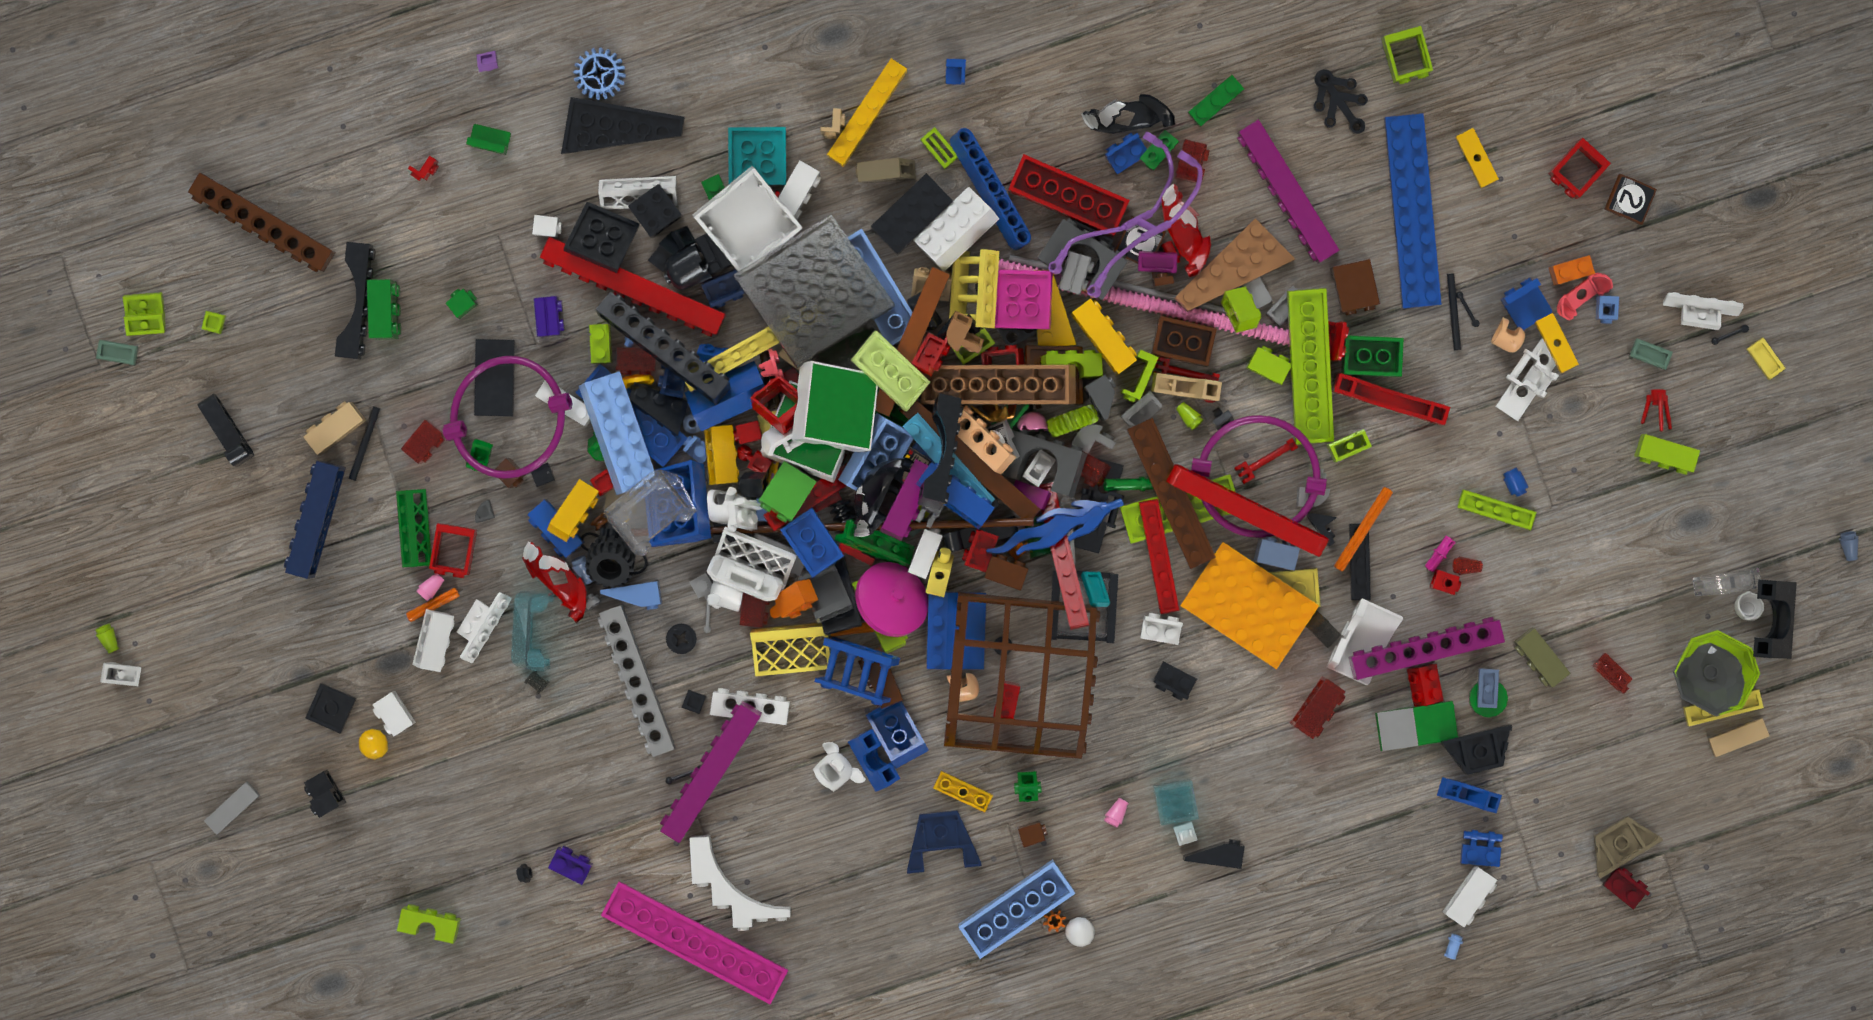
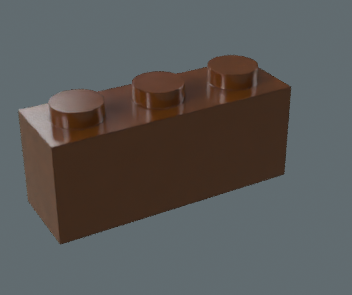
M881 646L875 649L884 652ZM860 657L861 660H859L858 663H859L860 668H861V670H862V669H863V665H864V661H863V658ZM877 662L871 664L867 682L869 689L873 688L874 692L876 691L881 670L880 663ZM891 668L888 670L882 695L891 698L888 703H883L881 709L904 700Z

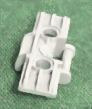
M1543 338L1540 339L1532 352L1527 349L1523 351L1524 355L1510 375L1506 376L1511 381V384L1495 406L1516 421H1519L1535 395L1544 398L1547 394L1545 390L1551 381H1556L1559 377L1558 374L1552 372L1556 364ZM1555 340L1554 345L1558 347L1559 343ZM1541 354H1544L1548 357V363L1546 365H1543L1540 362L1539 356ZM1530 359L1533 360L1534 363L1521 382L1517 380V377ZM1519 386H1523L1527 390L1524 397H1519L1516 393Z

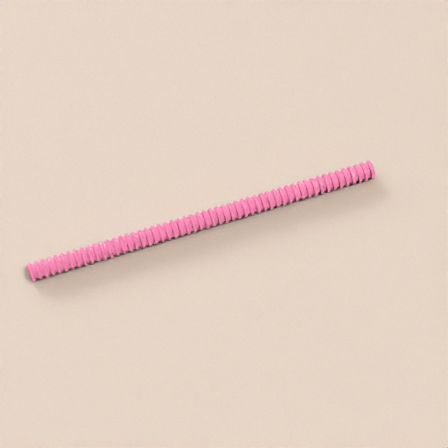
M1004 259L999 260L998 270H1038V267L1034 269L1033 266L1027 267L1025 264L1022 266L1021 263L1017 265L1015 262L1009 263V260L1006 262L1003 261ZM1059 273V275L1054 274L1058 287L1062 277V273ZM1088 280L1087 288L1091 283L1090 280ZM1111 286L1102 300H1108V303L1112 301L1113 304L1119 303L1120 306L1122 304L1125 307L1131 306L1132 309L1136 307L1137 310L1143 309L1142 311L1144 312L1148 310L1149 313H1160L1161 316L1165 314L1166 317L1172 316L1173 319L1177 317V320H1189L1190 323L1193 321L1195 324L1201 323L1203 326L1205 324L1208 327H1217L1218 330H1230V333L1235 332L1228 316H1225L1224 313L1220 315L1219 312L1213 313L1212 310L1208 312L1207 309L1202 310L1200 307L1187 312L1178 302L1172 303V300L1168 302L1167 299L1161 300L1159 297L1156 299L1155 296H1152V298L1149 295L1143 296V293L1139 295L1137 294L1138 292L1132 293L1131 290L1127 292L1126 289L1120 290L1119 287L1115 289L1114 286ZM1081 291V294L1079 295L1081 296L1083 294L1084 297L1089 296L1087 291ZM1259 322L1257 328L1236 333H1241L1242 336L1246 334L1247 337L1253 336L1254 339L1256 337L1259 340L1265 339L1266 342L1270 340L1271 343L1276 342L1278 345L1282 343V346L1288 345L1290 347L1289 329H1277V326L1273 328L1272 325L1266 326L1265 323L1261 325Z

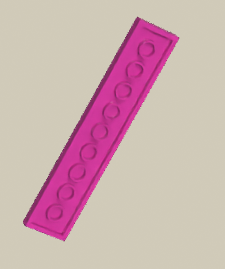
M620 881L617 883L601 914L602 917L768 1004H771L788 972V969Z

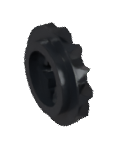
M682 623L672 626L666 635L667 646L677 654L690 652L695 647L697 641L695 631L689 625ZM686 632L685 639L687 642H682L677 646L678 638L674 634L681 636Z

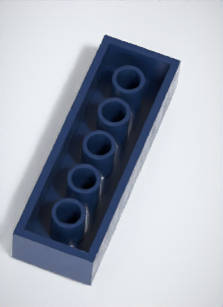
M316 461V464L312 465L310 475H312L311 482H308L305 488L306 500L301 503L300 512L302 514L300 520L297 519L294 528L297 532L295 538L291 539L289 545L291 553L289 557H286L284 563L285 573L306 579L315 578L346 467L326 461Z

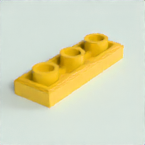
M1474 128L1456 136L1455 138L1480 188L1499 180ZM1474 155L1479 156L1478 162L1474 160Z
M1552 313L1536 321L1535 324L1560 374L1579 365L1554 314ZM1555 340L1559 343L1558 347L1554 345Z
M943 771L940 772L933 789L983 812H986L993 797V794ZM961 789H966L967 793L965 795H961L959 791Z

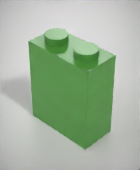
M784 461L758 501L761 503L760 507L767 512L772 510L777 514L776 517L785 523L787 521L791 522L817 481Z

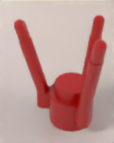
M1653 389L1651 390V395L1646 396L1641 424L1645 423L1649 406L1652 402L1653 406H1658L1660 432L1663 431V406L1668 429L1671 430L1672 424L1666 390Z

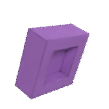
M496 51L477 54L479 72L498 68Z

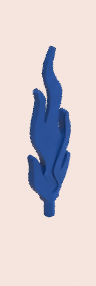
M1121 498L1110 503L1090 500L1074 501L1071 503V506L1081 509L1056 508L1050 510L1036 519L1037 522H1043L1054 517L1048 523L1038 527L1021 529L1003 546L987 549L986 552L991 554L1006 553L1019 543L1031 538L1041 539L1037 542L1021 546L1016 551V555H1020L1024 551L1049 548L1058 543L1076 526L1084 525L1068 537V541H1072L1077 537L1094 531L1111 510L1124 506Z

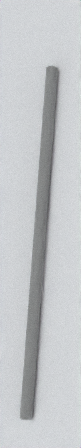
M1010 254L1009 262L1021 263L1023 266L1025 264L1027 267L1033 266V268L1038 267L1040 270L1048 269V266L1042 262ZM1087 273L1085 280L1092 282L1095 275ZM1117 280L1112 285L1114 288L1119 287L1121 290H1131L1133 293H1143V295H1149L1150 297L1155 296V298L1159 297L1162 300L1167 299V301L1177 302L1174 299L1177 295ZM1210 303L1199 306L1203 310H1212L1215 313L1219 312V314L1224 313L1227 315L1223 306Z

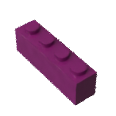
M915 459L910 468V473L908 472L880 531L900 541L903 536L908 537L912 529L909 524L912 519L916 520L920 512L917 509L919 506L917 503L920 487L916 483L928 465Z

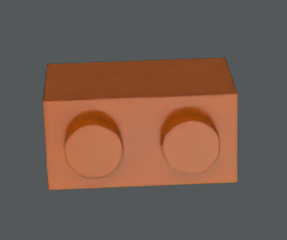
M1590 255L1549 267L1554 286L1595 274Z

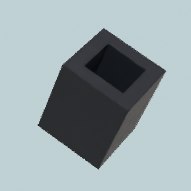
M746 472L738 480V489L741 491L742 497H761L768 487L767 472Z

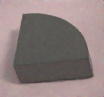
M490 500L484 501L478 507L475 515L476 523L495 518Z

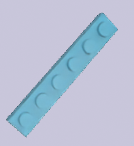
M917 413L903 427L929 457L939 464L941 439L920 414ZM953 453L952 457L955 458L953 469H950L949 475H955L961 480L960 483L962 485L973 488L976 491V495L981 498L985 497L993 502L995 498Z

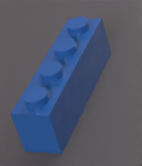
M931 462L916 485L920 487L924 480L933 474L939 464ZM952 475L951 484L949 487L947 486V493H949L948 502L944 505L977 529L981 528L994 510L992 502L985 497L981 498L976 495V491L970 486L965 487L960 483L961 480L958 477Z

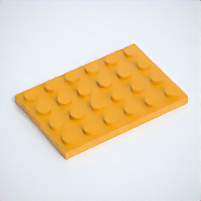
M1222 542L1215 552L1216 558L1209 561L1180 606L1277 669L1319 605Z

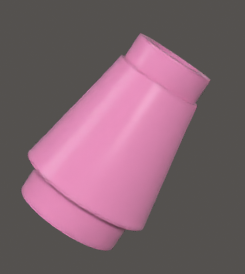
M434 574L420 584L416 592L426 601L430 598L433 599L445 580L438 574Z
M1118 798L1105 814L1106 818L1104 821L1118 828L1119 824H1122L1129 803Z

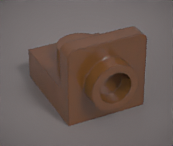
M1152 272L1153 286L1174 284L1171 273Z

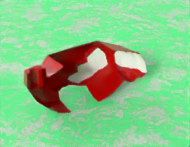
M1175 184L1166 189L1163 197H1161L1164 222L1171 220L1185 204L1182 202V192L1178 191V186ZM1188 206L1178 220L1167 229L1180 256L1189 263L1184 267L1189 278L1199 274L1206 264L1211 248L1210 235L1202 238L1196 217L1200 215L1191 206Z
M528 541L524 548L522 559L532 579L537 577L563 602L561 605L571 610L568 616L575 623L579 622L583 618L586 609L587 591L582 578L577 579L564 560L555 556L544 555L539 546H535L533 542ZM554 570L559 573L562 570L565 572L568 583L554 585L548 572Z

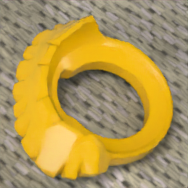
M634 374L624 377L623 382L625 388L633 385L634 382L652 385L654 378L650 374Z

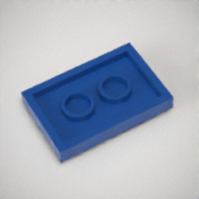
M813 508L780 529L812 578L845 556Z

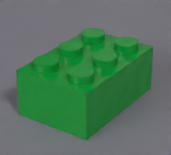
M391 279L367 280L368 333L370 339H399L398 335H401V323H398V316L401 315V306L397 303V296H400V285H397V282Z
M1348 336L1344 340L1346 352L1345 356L1342 357L1341 373L1356 376L1402 377L1404 338Z

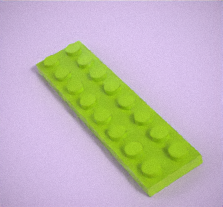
M1327 289L1287 291L1294 427L1299 429L1310 443L1333 442L1334 426ZM1295 437V444H1301L1300 441Z

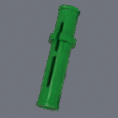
M1144 476L1135 479H1104L1103 482L1104 491L1139 490L1144 492L1145 490L1153 489L1149 478Z

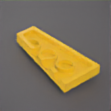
M1047 269V270H1034V271H1049V269ZM1053 274L1051 330L1037 329L1038 346L1076 345L1077 343L1060 295V290Z

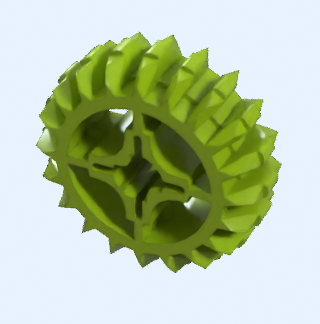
M1089 404L1048 419V431L1052 437H1058L1096 423L1099 420L1097 411L1093 405Z

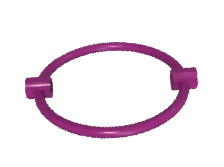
M519 356L496 357L481 363L463 379L453 398L450 423L444 424L442 431L446 441L454 440L461 456L477 471L495 478L520 477L539 468L553 454L563 434L565 411L571 410L573 403L569 393L562 394L551 374L536 362ZM512 363L531 368L549 384L554 396L549 397L548 406L553 414L557 413V425L549 446L538 459L517 470L501 471L482 465L467 451L461 439L466 437L467 427L464 421H458V410L465 390L480 373L496 365Z
M1252 415L1229 422L1209 439L1200 458H1193L1191 471L1204 477H1210L1212 461L1207 459L1212 448L1221 437L1242 425L1251 423L1272 424L1287 430L1300 441L1307 451L1312 465L1313 477H1307L1305 493H1310L1301 511L1291 520L1297 523L1301 522L1313 507L1317 495H1325L1327 479L1321 478L1318 457L1310 441L1292 424L1276 417ZM1202 500L1213 519L1231 532L1254 538L1274 536L1264 530H1250L1236 526L1221 516L1213 505Z

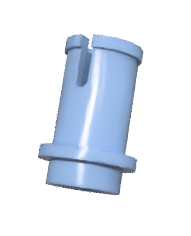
M1451 934V937H1448L1449 943L1444 956L1456 960L1460 944H1463V937Z

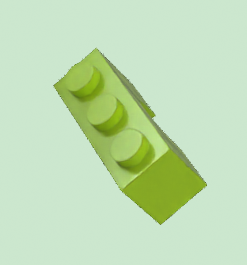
M1076 350L1065 351V354H1058V351H1047V354L1041 356V365L1075 364L1079 370V379H1093L1103 376L1102 353H1096L1095 350H1085L1084 354H1077Z
M408 904V906H404L401 909L397 931L416 935L419 933L421 923L428 922L435 928L434 940L453 944L457 938L461 919L456 918L457 915L452 913L442 915L438 914V911L427 908L425 911L420 910L417 905Z

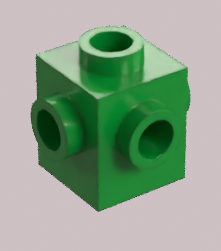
M1037 771L1017 772L1018 783H1014L1015 794H1019V802L1038 801V793H1042L1041 781H1037Z

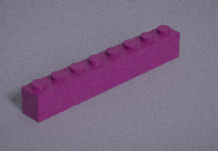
M1259 119L1237 133L1239 144L1242 147H1246L1249 152L1247 154L1252 164L1256 163L1259 170L1257 172L1262 180L1266 179L1269 184L1267 188L1272 196L1276 195L1279 200L1277 204L1283 213H1287L1289 219H1287L1292 229L1296 228L1300 234L1298 235L1299 241L1303 246L1306 244L1310 250L1308 255L1311 260L1320 263L1338 252L1339 248Z
M743 700L740 705L736 704L730 713L733 715L730 721L725 720L720 728L723 732L719 737L717 735L714 737L710 744L712 749L709 753L706 751L700 760L702 762L700 768L695 767L690 775L693 779L689 784H684L680 791L682 796L679 800L675 799L670 806V809H672L669 816L665 814L660 822L662 825L660 832L678 843L685 836L761 717L762 712Z

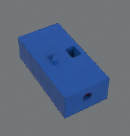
M755 361L724 374L729 378L731 389L717 405L696 390L684 392L692 415L701 431L752 409L751 397L756 391L766 386Z

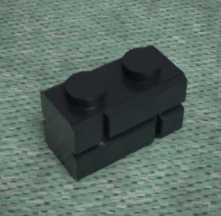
M707 233L695 239L713 275L733 265Z

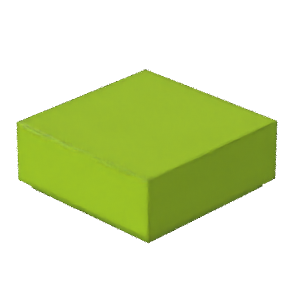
M206 311L201 329L221 334L226 316Z

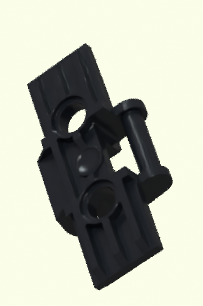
M1098 458L1089 489L1082 487L1080 500L1106 502L1108 495L1114 496L1113 501L1120 498L1124 499L1125 495L1116 493L1117 490L1101 493L1098 490V485L1104 482V479H1120L1124 465ZM1119 507L1111 510L1108 521H1102L1096 530L1075 538L1074 547L1099 554L1106 527L1116 528L1115 521Z

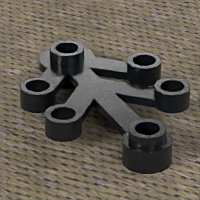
M1326 69L1318 71L1314 78L1315 84L1319 87L1316 102L1313 104L1314 111L1321 112L1324 110L1325 103L1323 101L1327 90L1331 98L1328 114L1324 119V125L1327 128H1332L1336 124L1335 114L1338 106L1350 123V131L1353 134L1362 133L1365 129V122L1354 116L1345 101L1354 102L1358 106H1364L1368 101L1365 94L1355 95L1338 92L1334 85L1345 86L1347 90H1353L1357 86L1356 80L1353 78L1343 79L1334 77ZM1322 76L1327 77L1326 83L1321 82ZM1352 81L1354 87H1348L1347 82ZM1363 97L1365 102L1359 103L1358 98ZM1316 103H1321L1322 109H1317ZM1327 119H1332L1333 125H1328ZM1355 123L1360 125L1359 130L1353 128Z

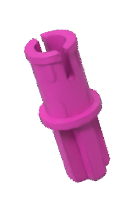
M1445 536L1437 549L1433 550V555L1425 565L1426 569L1435 572L1442 560L1447 558L1446 555L1456 542Z

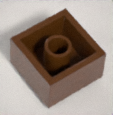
M1001 554L992 556L984 578L1021 591L1028 572V568L1025 567L1026 564L1018 560H1014L1013 563L1007 561L1008 557Z

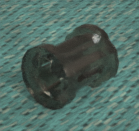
M535 669L524 683L531 685L539 695L550 681H545L537 674L538 671Z

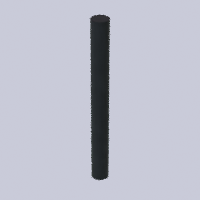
M1452 273L1447 274L1453 349L1455 351L1461 350L1455 275Z
M375 406L372 408L348 479L354 481L357 479L381 408Z

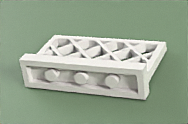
M728 527L724 528L715 556H724L781 579L783 583L781 591L786 587L797 557L793 553L738 531L732 532ZM726 534L734 537L736 541L730 543L726 538ZM744 543H750L754 548L747 550ZM739 545L742 552L736 553L733 547ZM728 549L731 555L724 553L721 550ZM762 551H770L772 555L765 557ZM757 552L761 559L754 560L750 554ZM746 556L749 562L744 561L739 557ZM784 557L791 561L790 563L783 564L780 558ZM775 559L778 566L771 567L768 561ZM764 563L767 569L759 567L757 564ZM781 570L785 577L775 573V571Z

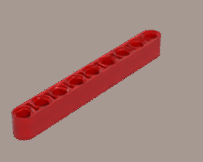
M1174 464L1166 480L1174 487L1315 556L1321 557L1329 541L1324 535L1179 464Z

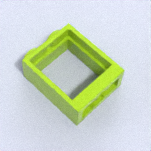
M1421 26L1389 34L1381 38L1393 83L1399 82L1401 85L1411 82L1410 78L1418 77L1419 80L1429 77L1433 67ZM1416 37L1424 69L1398 75L1390 44Z

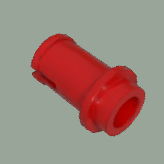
M1172 240L1161 245L1164 252L1177 253ZM1181 256L1177 257V264L1181 262Z

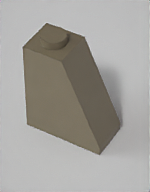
M892 158L857 163L856 177L858 182L862 183L916 179L915 160Z

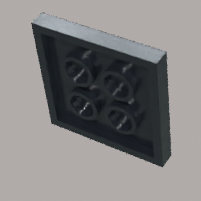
M586 202L564 246V251L617 273L639 229L640 223Z

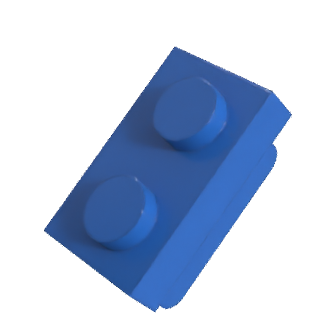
M1537 278L1524 280L1520 283V288L1516 290L1514 287L1504 293L1505 297L1500 299L1517 328L1520 327L1525 330L1535 324L1536 321L1552 313L1550 305L1538 287L1541 283Z

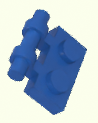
M1478 830L1463 832V839H1470V844H1462L1461 864L1500 867L1501 847H1494V842H1502V834H1495L1492 831L1481 833ZM1477 840L1487 841V846L1477 845Z

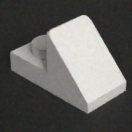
M1039 450L1022 477L1039 487L1056 459Z
M116 662L104 663L100 682L138 686L141 667L121 665Z

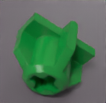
M593 432L594 435L588 439L587 452L594 460L604 461L595 432Z

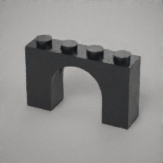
M1758 579L1757 599H1766L1770 602L1773 611V622L1771 630L1766 637H1754L1753 657L1792 658L1797 582Z

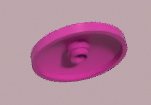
M893 562L878 563L865 571L858 580L855 598L862 618L871 628L886 636L902 637L915 631L924 622L928 612V596L925 593L926 590L917 575L909 573L907 567Z

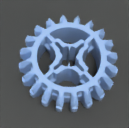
M592 48V55L585 51L584 53L587 58L579 57L582 64L575 63V66L580 68V70L573 71L574 74L579 75L574 78V81L581 82L577 85V88L582 89L585 87L582 93L585 95L589 92V98L592 99L594 94H596V99L600 100L601 94H603L606 100L608 99V92L613 97L615 96L612 91L614 88L618 92L621 90L617 84L624 85V81L619 78L626 77L625 73H620V71L625 70V67L618 66L622 63V60H615L617 58L616 53L610 56L611 51L609 49L603 54V48H599V53H596V50ZM599 59L610 61L614 67H602ZM593 61V70L584 75L586 67ZM598 67L602 72L605 71L601 74V80L598 76L595 77V74H598ZM615 73L612 83L606 87V78ZM586 80L598 81L600 89L588 86Z

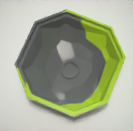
M1715 630L1690 639L1673 674L1681 699L1714 716H1720L1743 708L1760 676V671L1756 658L1753 657V649L1719 630Z

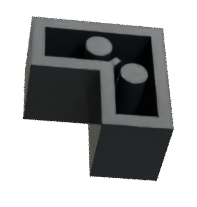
M328 769L304 782L305 792L309 797L312 796L313 798L310 801V809L315 816L318 815L320 818L346 803Z

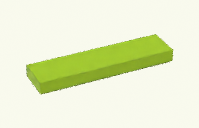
M1462 489L1457 505L1459 509L1527 530L1532 529L1537 513Z

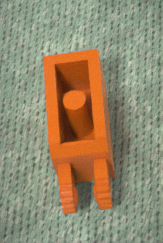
M811 580L796 581L781 591L775 600L776 605L770 609L771 617L775 619L780 616L782 618L790 616V619L800 616L801 611L812 608V604L818 601V597Z

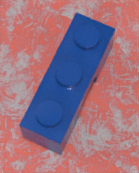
M544 499L527 514L530 517L528 521L534 528H540L543 532L541 536L548 543L551 541L555 545L554 550L560 557L564 556L567 558L585 542L578 534L574 538L570 537L565 542L547 531L548 525L557 513V510L547 499Z
M873 729L865 731L848 741L875 792L887 788L900 779L892 762L885 763L880 759L877 748L881 746V743Z

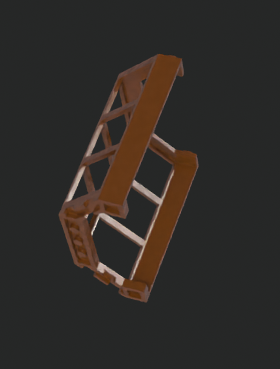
M958 592L956 627H959V629H955L947 721L950 723H946L944 746L1082 759V755L1086 753L1087 742H1085L1087 725H1091L1092 713H1089V706H1093L1094 694H1091V687H1095L1096 675H1093V668H1097L1098 656H1095L1096 622L1100 621V611L1097 610V607L1084 604L1086 613H1090L1088 651L1051 647L1053 609L1065 610L1064 602ZM968 602L1005 605L1002 643L965 639ZM1011 606L1047 609L1045 647L1008 643ZM965 646L1002 649L995 717L958 714ZM1007 650L1044 653L1038 721L1001 718ZM1050 654L1087 657L1080 725L1044 722ZM957 720L994 723L992 742L955 739ZM1000 724L1037 727L1034 746L998 743ZM1043 728L1079 731L1076 750L1040 747Z

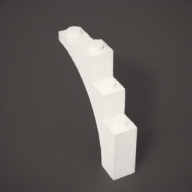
M710 835L690 837L692 884H697V887L708 886V883H711L712 905L717 906V909L729 908V905H732L733 928H738V931H745L753 926V919H756V922H766L768 918H775L776 921H785L787 917L791 916V907L761 903L738 890L725 877L719 867L712 850Z

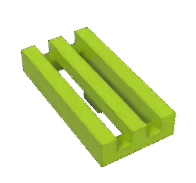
M935 127L920 139L944 169L958 159L953 148ZM935 133V135L940 139V141L953 155L952 158H950L947 155V153L932 137V134ZM928 138L930 139V141L935 145V147H936V148L940 151V153L945 157V159L947 160L946 163H944V161L939 157V155H938V154L934 151V149L929 145V143L926 141V139H928Z

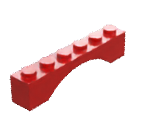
M1342 373L1337 374L1332 389L1333 393L1440 426L1446 424L1451 408L1433 401L1390 390Z

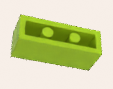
M1641 434L1634 456L1640 458L1639 461L1642 463L1650 464L1652 461L1658 463L1657 467L1669 470V467L1676 469L1677 473L1687 475L1688 472L1694 473L1700 450L1647 434Z

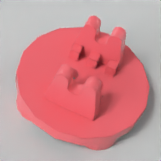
M772 348L768 349L770 360L759 364L761 370L765 369V371L761 372L762 377H777L780 375L784 378L782 369L777 367V363H780L777 351H773Z

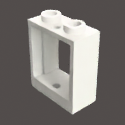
M924 529L908 570L909 573L926 579L943 537L940 534V529Z

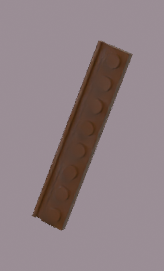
M1153 418L1128 428V434L1189 568L1192 569L1216 558L1187 493L1166 481L1174 464Z

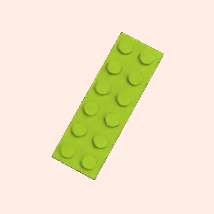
M1230 474L1211 479L1236 492ZM1187 493L1200 523L1212 520L1213 517L1208 513L1202 500ZM1157 496L1120 507L1130 544L1146 539L1139 502L1158 499ZM1159 502L1164 532H1172L1173 530ZM1214 506L1221 516L1229 515V513Z

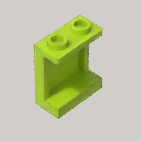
M1143 350L1138 351L1136 359L1146 364L1134 391L1121 390V394L1124 395L1123 399L1132 403L1135 400L1139 401L1159 357Z

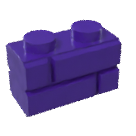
M557 296L534 298L537 337L562 335V331H565L564 319H560V312H563L562 300H559Z

